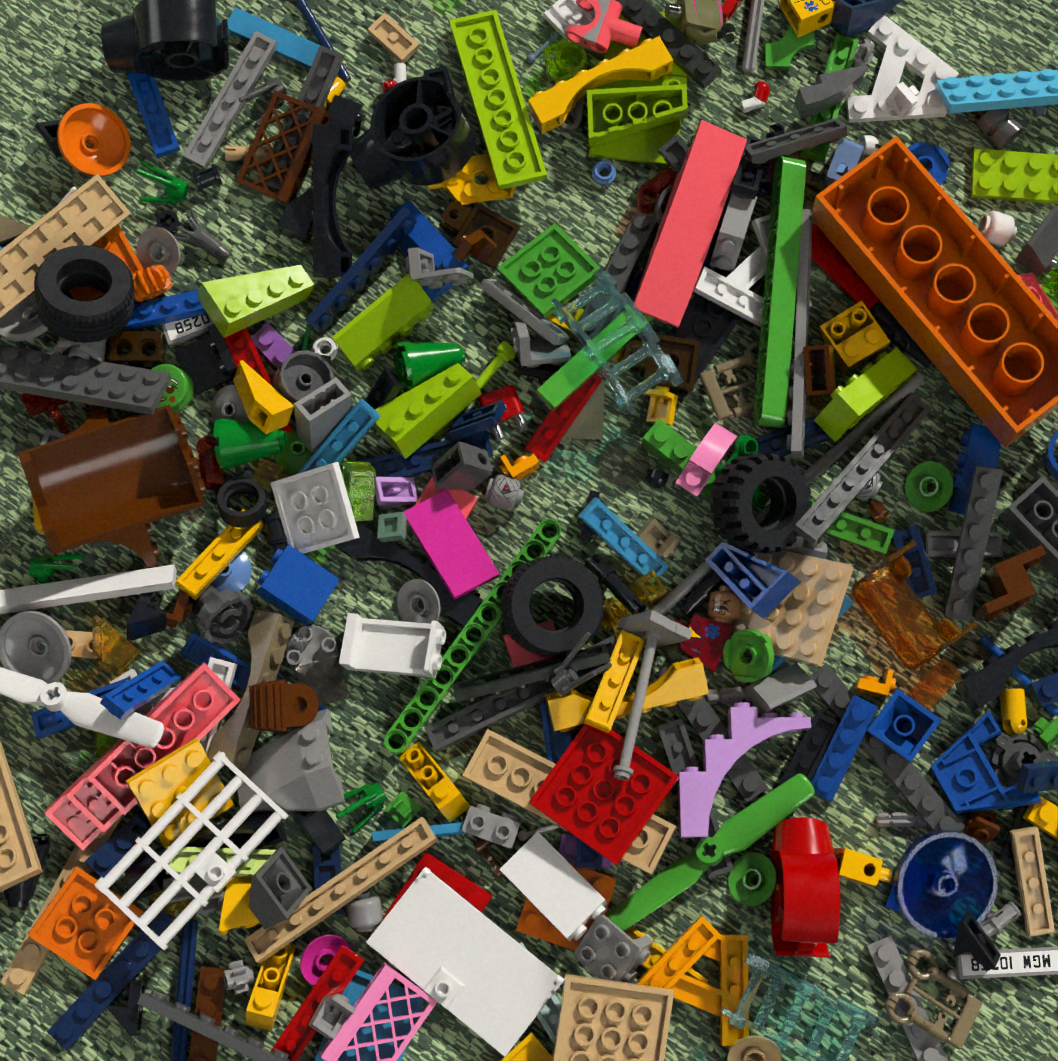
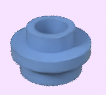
M599 161L592 168V178L600 185H608L616 177V168L609 161ZM604 170L608 172V175L602 177L599 173Z

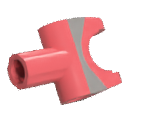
M576 0V4L585 9V12L590 14L593 21L584 26L568 25L564 32L567 39L597 53H606L611 40L632 48L637 46L643 27L619 19L622 11V5L615 0Z

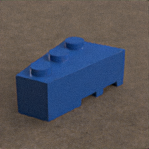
M972 423L969 431H964L962 434L960 446H963V449L959 453L956 463L958 470L954 478V492L950 499L948 511L962 515L965 514L975 464L997 468L1001 443L987 426Z
M722 542L705 559L738 597L763 619L801 582L788 571L773 566L725 542Z

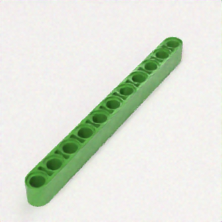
M784 156L778 157L774 168L754 406L755 425L782 428L786 420L806 177V162L804 160Z
M546 519L539 524L444 654L440 670H437V675L441 672H446L451 676L450 681L445 685L437 683L436 678L428 677L392 725L384 738L385 747L390 753L400 755L410 747L450 692L454 683L458 681L503 619L501 617L502 611H500V601L502 600L497 597V593L505 588L506 582H508L515 569L528 561L534 560L528 556V550L537 548L542 553L540 557H545L554 549L561 536V527L557 521ZM551 527L557 534L553 538H547L542 534V531L545 528ZM485 610H493L497 615L496 618L492 621L484 620L482 613ZM472 630L480 632L481 638L477 642H470L467 639V634ZM454 652H464L466 659L462 663L453 662L451 656ZM426 693H431L435 696V701L430 706H425L421 703V697ZM415 714L420 718L417 726L408 727L405 724V719L408 715ZM399 735L403 737L404 744L401 748L393 749L390 747V740L393 736Z

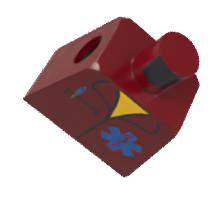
M693 615L688 626L674 620V622L692 630L690 640L681 642L677 651L688 659L698 657L703 663L704 670L713 674L734 625Z

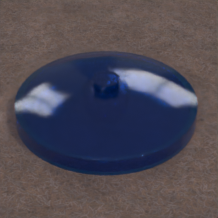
M954 830L934 831L914 841L900 858L894 875V896L902 916L914 928L932 937L953 938L957 936L958 925L966 912L970 911L978 924L990 912L998 888L997 869L989 851L975 838Z

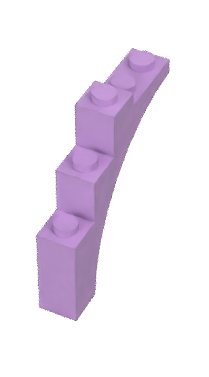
M747 702L734 703V707L728 709L729 739H725V735L718 734L709 735V739H705L702 742L703 772H699V767H683V772L677 774L679 776L677 781L679 838L708 837L709 815L715 794L724 776L738 758L750 748L766 739L789 732L807 731L811 728V717H803V713L795 712L787 713V717H777V713H761V718H758L757 707H750V703Z

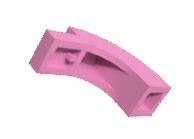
M715 423L689 459L688 464L675 484L698 497L715 471V468L726 457L738 436Z

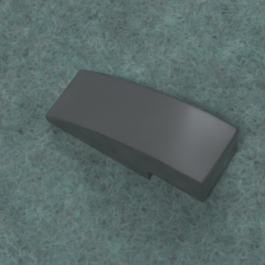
M862 65L821 74L818 76L816 85L799 88L794 103L800 118L816 115L843 101L861 84L867 70L866 66Z

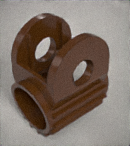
M280 679L249 686L251 729L268 732H288V727L305 726L311 723L317 715L319 707L317 695L306 684H286V679Z

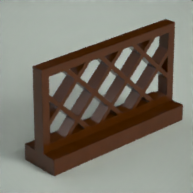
M275 90L236 182L281 201L286 205L288 202L296 199L312 164L313 143L311 137L313 124L329 123L332 116L322 108L314 107ZM279 98L287 101L290 108L289 111L280 115L277 114L275 109ZM304 109L311 111L312 114L309 121L300 124L296 113ZM292 115L296 127L284 131L280 120ZM277 122L280 133L268 138L266 134L267 126ZM298 131L301 140L298 145L290 147L286 136ZM283 138L286 150L274 154L270 143ZM267 145L270 156L258 161L256 156L257 149ZM289 154L291 160L289 167L280 171L276 159ZM273 161L276 173L264 177L260 166ZM257 168L261 179L252 183L246 181L245 177L248 171ZM279 177L281 186L276 194L269 191L266 182Z

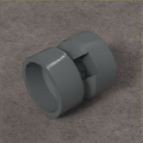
M1007 109L988 110L976 124L984 134H991L990 141L998 150H1002L1010 144L1024 129L1015 118L1009 119L1010 113Z

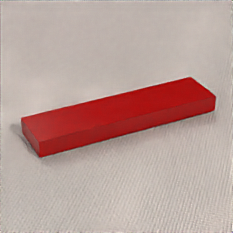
M595 373L555 410L551 408L524 448L530 453L535 454L543 462H546L603 378Z

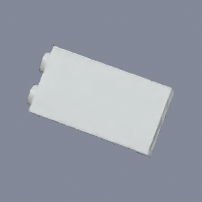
M348 613L339 664L345 669L352 671L436 678L437 670H440L442 665L440 651L441 645H444L446 640V631L438 621L433 620L431 624L362 618L358 614Z
M538 831L499 869L569 942L573 938L578 940L587 931L585 926L592 919L595 920L598 916L603 915L607 910L605 908L607 905L606 900Z

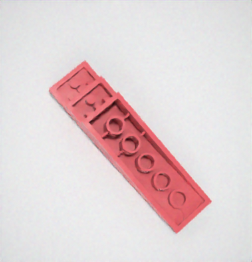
M703 120L698 123L692 144L688 148L681 170L676 176L631 309L676 328L679 327L721 217L747 139Z
M203 662L145 715L164 725L162 737L154 748L119 739L44 811V814L81 850H84L101 832L104 833L122 814L128 813L138 803L126 782L127 779L194 738L200 741L241 699Z

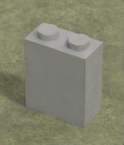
M731 194L709 264L710 266L730 272L735 269L757 196L754 200Z
M337 377L294 403L297 437L311 453L317 451L352 410V394Z

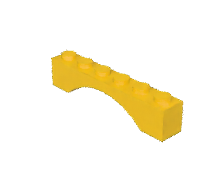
M660 36L654 39H646L639 46L631 50L625 49L611 60L605 59L588 71L582 70L567 81L557 82L549 90L536 92L528 99V111L541 134H544L564 124L569 112L587 94V90H593L604 84L620 80L651 82L672 72L673 58Z
M697 657L672 663L659 679L647 686L642 713L652 710V707L660 705L662 707H671L676 705L677 701L685 699L696 701L703 698L702 695L709 694L703 663ZM574 689L565 696L560 695L558 692L545 694L554 731L568 732L575 729V726L585 724V719L595 696L582 694ZM635 693L623 697L615 720L624 718L627 713H631Z

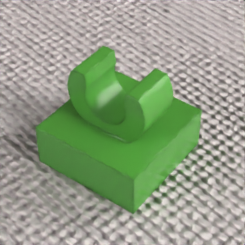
M1040 717L1034 724L1036 726L1035 730L1040 734V743L1046 750H1050L1058 741V718L1050 724L1046 719Z
M402 790L384 810L405 828L422 808Z

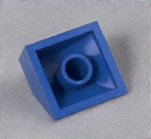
M897 689L867 729V732L911 763L942 720L900 689Z

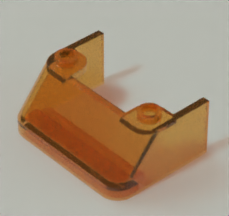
M915 540L887 557L852 586V595L855 601L901 663L910 670H916L978 626L976 621L960 631L957 625L950 619L942 618L936 622L905 580L911 576L912 569L904 554L917 545Z

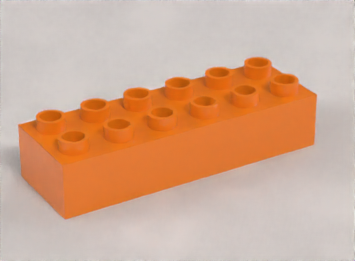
M895 136L816 195L811 219L1004 448L1008 447L1058 408V321L898 136Z

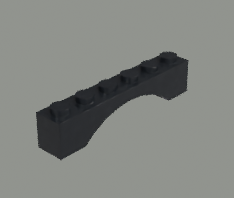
M334 95L327 111L332 116L329 123L352 125L353 142L357 139L355 136L357 129H362L365 123L366 115H364L363 106L357 102ZM346 160V162H345V164H344L343 169H342L341 172L344 171V169H345V167H346V164H347V160ZM312 186L298 198L287 203L278 224L281 234L307 244L313 235Z
M342 123L313 124L311 137L313 143V277L342 278L352 266V252L345 243L339 228L336 215V190L340 173L352 152V125Z
M361 519L358 522L355 521L360 538L335 545L336 549L357 562H388L413 572L435 589L444 617L462 628L466 626L482 604V600L479 598L480 594L475 590L454 600L431 562L425 559L423 562L414 558L415 553L404 546L400 549L392 544L393 541L380 542L377 539V534L371 531L372 526Z
M1058 619L1045 626L1048 630L1047 632L1040 635L1036 631L1024 638L1026 644L1021 647L1015 643L1003 650L1005 656L997 659L994 655L982 662L983 669L976 672L972 668L960 675L962 681L955 684L971 712L1002 694L1005 682L1012 670L1026 656L1039 650L1058 648Z
M275 811L252 812L228 839L240 849ZM230 820L217 824L215 827L221 831ZM282 820L255 849H266L287 840ZM207 828L196 833L184 847H206L216 834ZM223 843V845L220 848L229 847L225 843ZM163 846L154 851L161 856L168 847L165 849ZM148 853L140 855L125 870V881L129 889L155 863V860ZM163 869L135 900L137 901L162 891L163 879L172 876L166 875V870Z

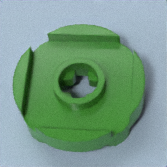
M744 629L735 632L731 639L726 641L723 649V659L727 669H731L735 674L734 677L742 682H754L770 675L774 663L771 638L755 629ZM749 650L753 655L751 662H749L748 657H745L744 653L748 652Z

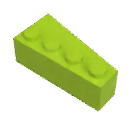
M687 84L587 90L590 147L687 118Z
M296 265L202 282L197 298L223 338L307 300L314 284L303 267Z
M897 347L889 354L884 351L874 361L875 365L870 362L860 371L861 376L853 375L845 383V388L841 385L830 395L832 400L814 421L834 442L840 439L848 429L853 428L866 414L868 415L916 372L917 368Z
M457 363L377 408L375 411L381 417L373 425V428L400 455L407 459L482 393L474 377Z

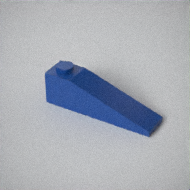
M410 200L389 214L392 220L404 206L417 221L413 231L400 241L405 261L408 256V249L418 247L434 254L435 271L451 268H462L468 271V266L464 261L459 262L453 257L456 252L455 249ZM452 282L443 283V287L437 289H428V286L421 287L433 302L456 285H452Z

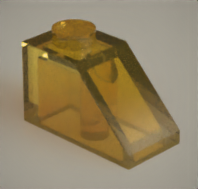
M95 614L92 618L93 653L100 659L97 664L106 672L110 673L113 670L120 676L141 651Z

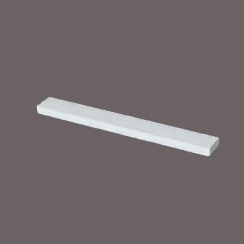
M167 565L0 590V614L175 589L177 570L175 565Z

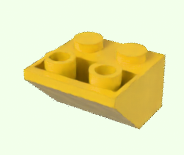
M863 301L858 302L819 327L825 345H831L836 350L837 367L843 376L883 352L890 343V340Z

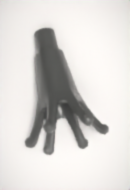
M192 210L191 214L187 213L186 217L189 220L186 221V224L191 227L193 232L177 226L178 231L186 234L177 233L174 236L175 239L195 244L213 255L217 254L226 261L231 252L221 246L222 243L203 227L196 216L195 210Z

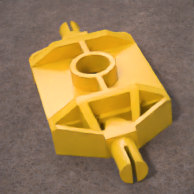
M488 154L471 156L467 164L456 175L444 182L428 185V190L443 188L455 202L462 205L513 198L516 187L498 190ZM478 175H486L489 181L484 185L477 184L475 178Z

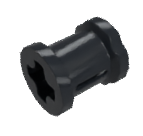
M216 163L212 164L211 168L199 172L196 170L192 171L199 192L216 184L219 186L223 185Z

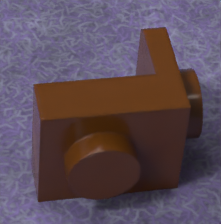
M478 229L471 235L465 234L459 239L456 244L458 249L453 257L462 262L469 256L474 255L479 261L485 263L497 248V244L482 230Z
M180 590L173 614L165 612L167 626L176 628L177 624L184 625L187 615H192L196 601L192 600V597Z
M989 811L967 813L964 834L988 844L1000 832V826L995 824L996 814Z

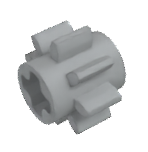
M243 960L228 963L229 969L223 971L226 990L234 989L235 995L248 992V985L254 984V974L251 965H243Z

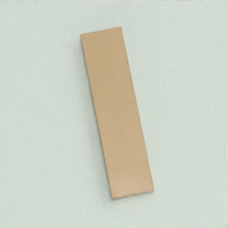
M1033 826L1011 830L1010 837L1026 935L1033 937L1055 933L1039 829Z

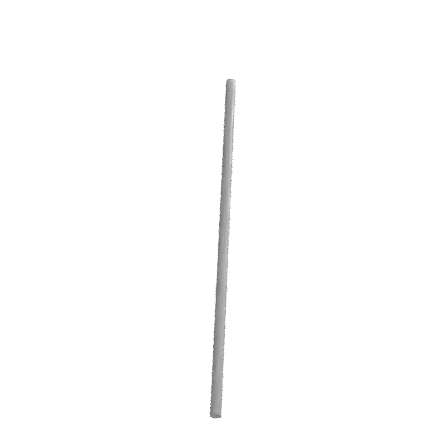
M914 373L804 472L808 480L806 485H810L924 382L923 377L918 373ZM770 503L754 517L759 525L766 518ZM704 561L651 610L664 616L693 590L695 585L703 581L713 569ZM593 678L578 685L574 690L579 692Z

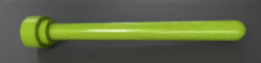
M502 341L496 348V357L475 380L480 390L503 363L512 362L518 355V353H514L513 346L506 341ZM461 412L434 434L432 438L435 440L439 439Z

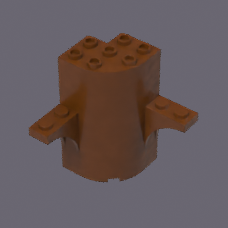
M92 405L90 417L72 433L58 440L18 452L52 555L87 543L113 542L135 551L143 559L147 568L158 567L156 557H159L160 553L156 542H150L149 536L153 535L150 523L205 505L202 495L207 494L199 474L200 469L196 457H194L187 440L188 435L185 426L181 421L179 413H173L170 405L155 409L153 415L142 413L116 422L113 420L110 409L105 411L103 406Z

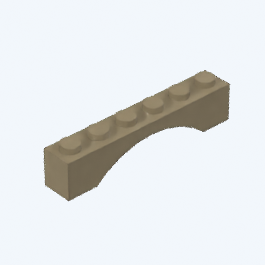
M255 610L248 631L252 656L248 685L234 714L213 736L207 754L211 762L214 761L213 757L219 751L224 752L233 765L241 771H246L256 738L259 734V730L251 729L249 686L276 680L295 621L281 614Z

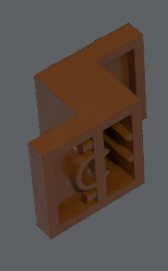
M1042 545L995 564L982 574L994 600L983 604L973 612L976 621L985 619L986 623L1007 613L1006 609L1011 613L1031 602L1029 598L1036 594V591L1027 572L1039 565V559L1046 555Z

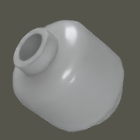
M366 890L346 904L348 923L351 927L356 928L357 932L375 930L377 925L383 920L381 900L376 895H370L369 890Z

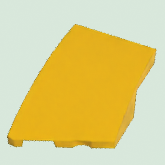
M233 877L226 885L219 935L227 934L230 929L245 926V929L260 923L249 908L252 877Z

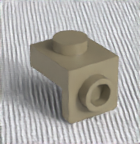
M650 517L636 533L651 550L663 559L671 556L676 551L677 544L681 541L677 536L671 535L653 517Z

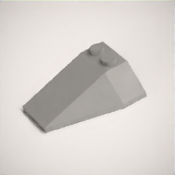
M329 709L317 712L316 717L311 723L305 726L288 727V732H280L252 751L246 771H241L283 811H322L345 803L341 778L333 770L328 735L333 734ZM245 782L237 789L240 809L256 793ZM263 800L253 812L275 810Z

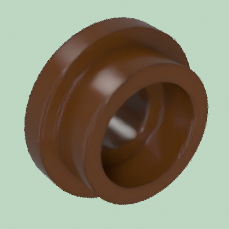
M874 500L871 501V505L866 508L877 524L888 522L886 516L889 513L882 502L876 504Z

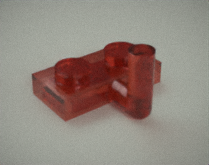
M27 393L22 394L30 417L49 410L51 418L60 433L67 434L70 432V428L59 409V405L69 402L68 400Z

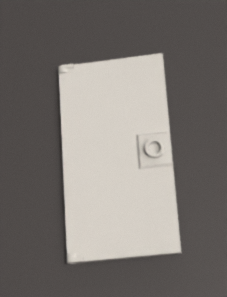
M427 867L422 869L415 881L366 941L368 945L504 1057L564 981V978L546 966L433 874Z

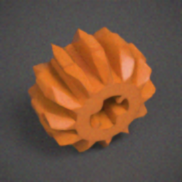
M163 265L145 267L143 270L133 274L134 298L137 302L155 299L168 292L172 287L171 277Z

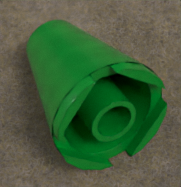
M395 342L393 348H398V354L393 355L396 375L400 383L404 382L406 386L402 388L404 392L413 389L457 363L462 366V363L465 362L464 350L462 347L459 348L457 343Z
M222 418L217 419L214 424V438H218V446H214L215 454L221 469H231L282 452L283 446H287V434L281 428L265 434L253 422Z

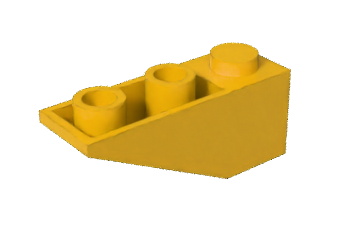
M241 360L233 381L248 419L265 434L287 426L294 405Z
M419 741L398 757L449 823L470 807L459 790Z
M289 943L262 962L246 1009V1025L269 1031L273 1030L294 957L295 944Z

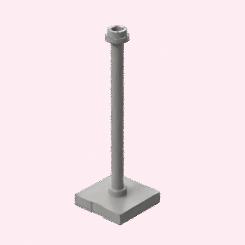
M653 610L620 618L618 623V629L646 640L620 763L613 768L614 777L623 781H629L630 776L634 772L630 768L656 647L690 640L692 633L691 629Z

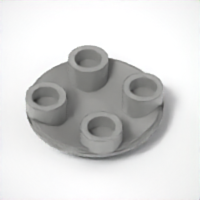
M319 626L301 627L291 635L286 647L288 664L296 673L304 677L313 678L326 674L332 669L338 656V646L335 638L329 631Z

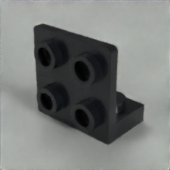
M215 324L207 326L211 335L175 350L182 370L187 372L192 379L194 395L234 379L237 371L228 346Z

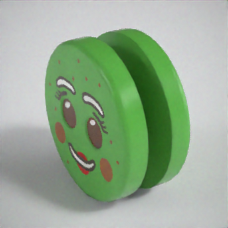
M161 364L152 368L151 370L168 372L171 376V382L157 408L170 405L173 413H177L187 407L194 392L193 382L188 373L171 364Z

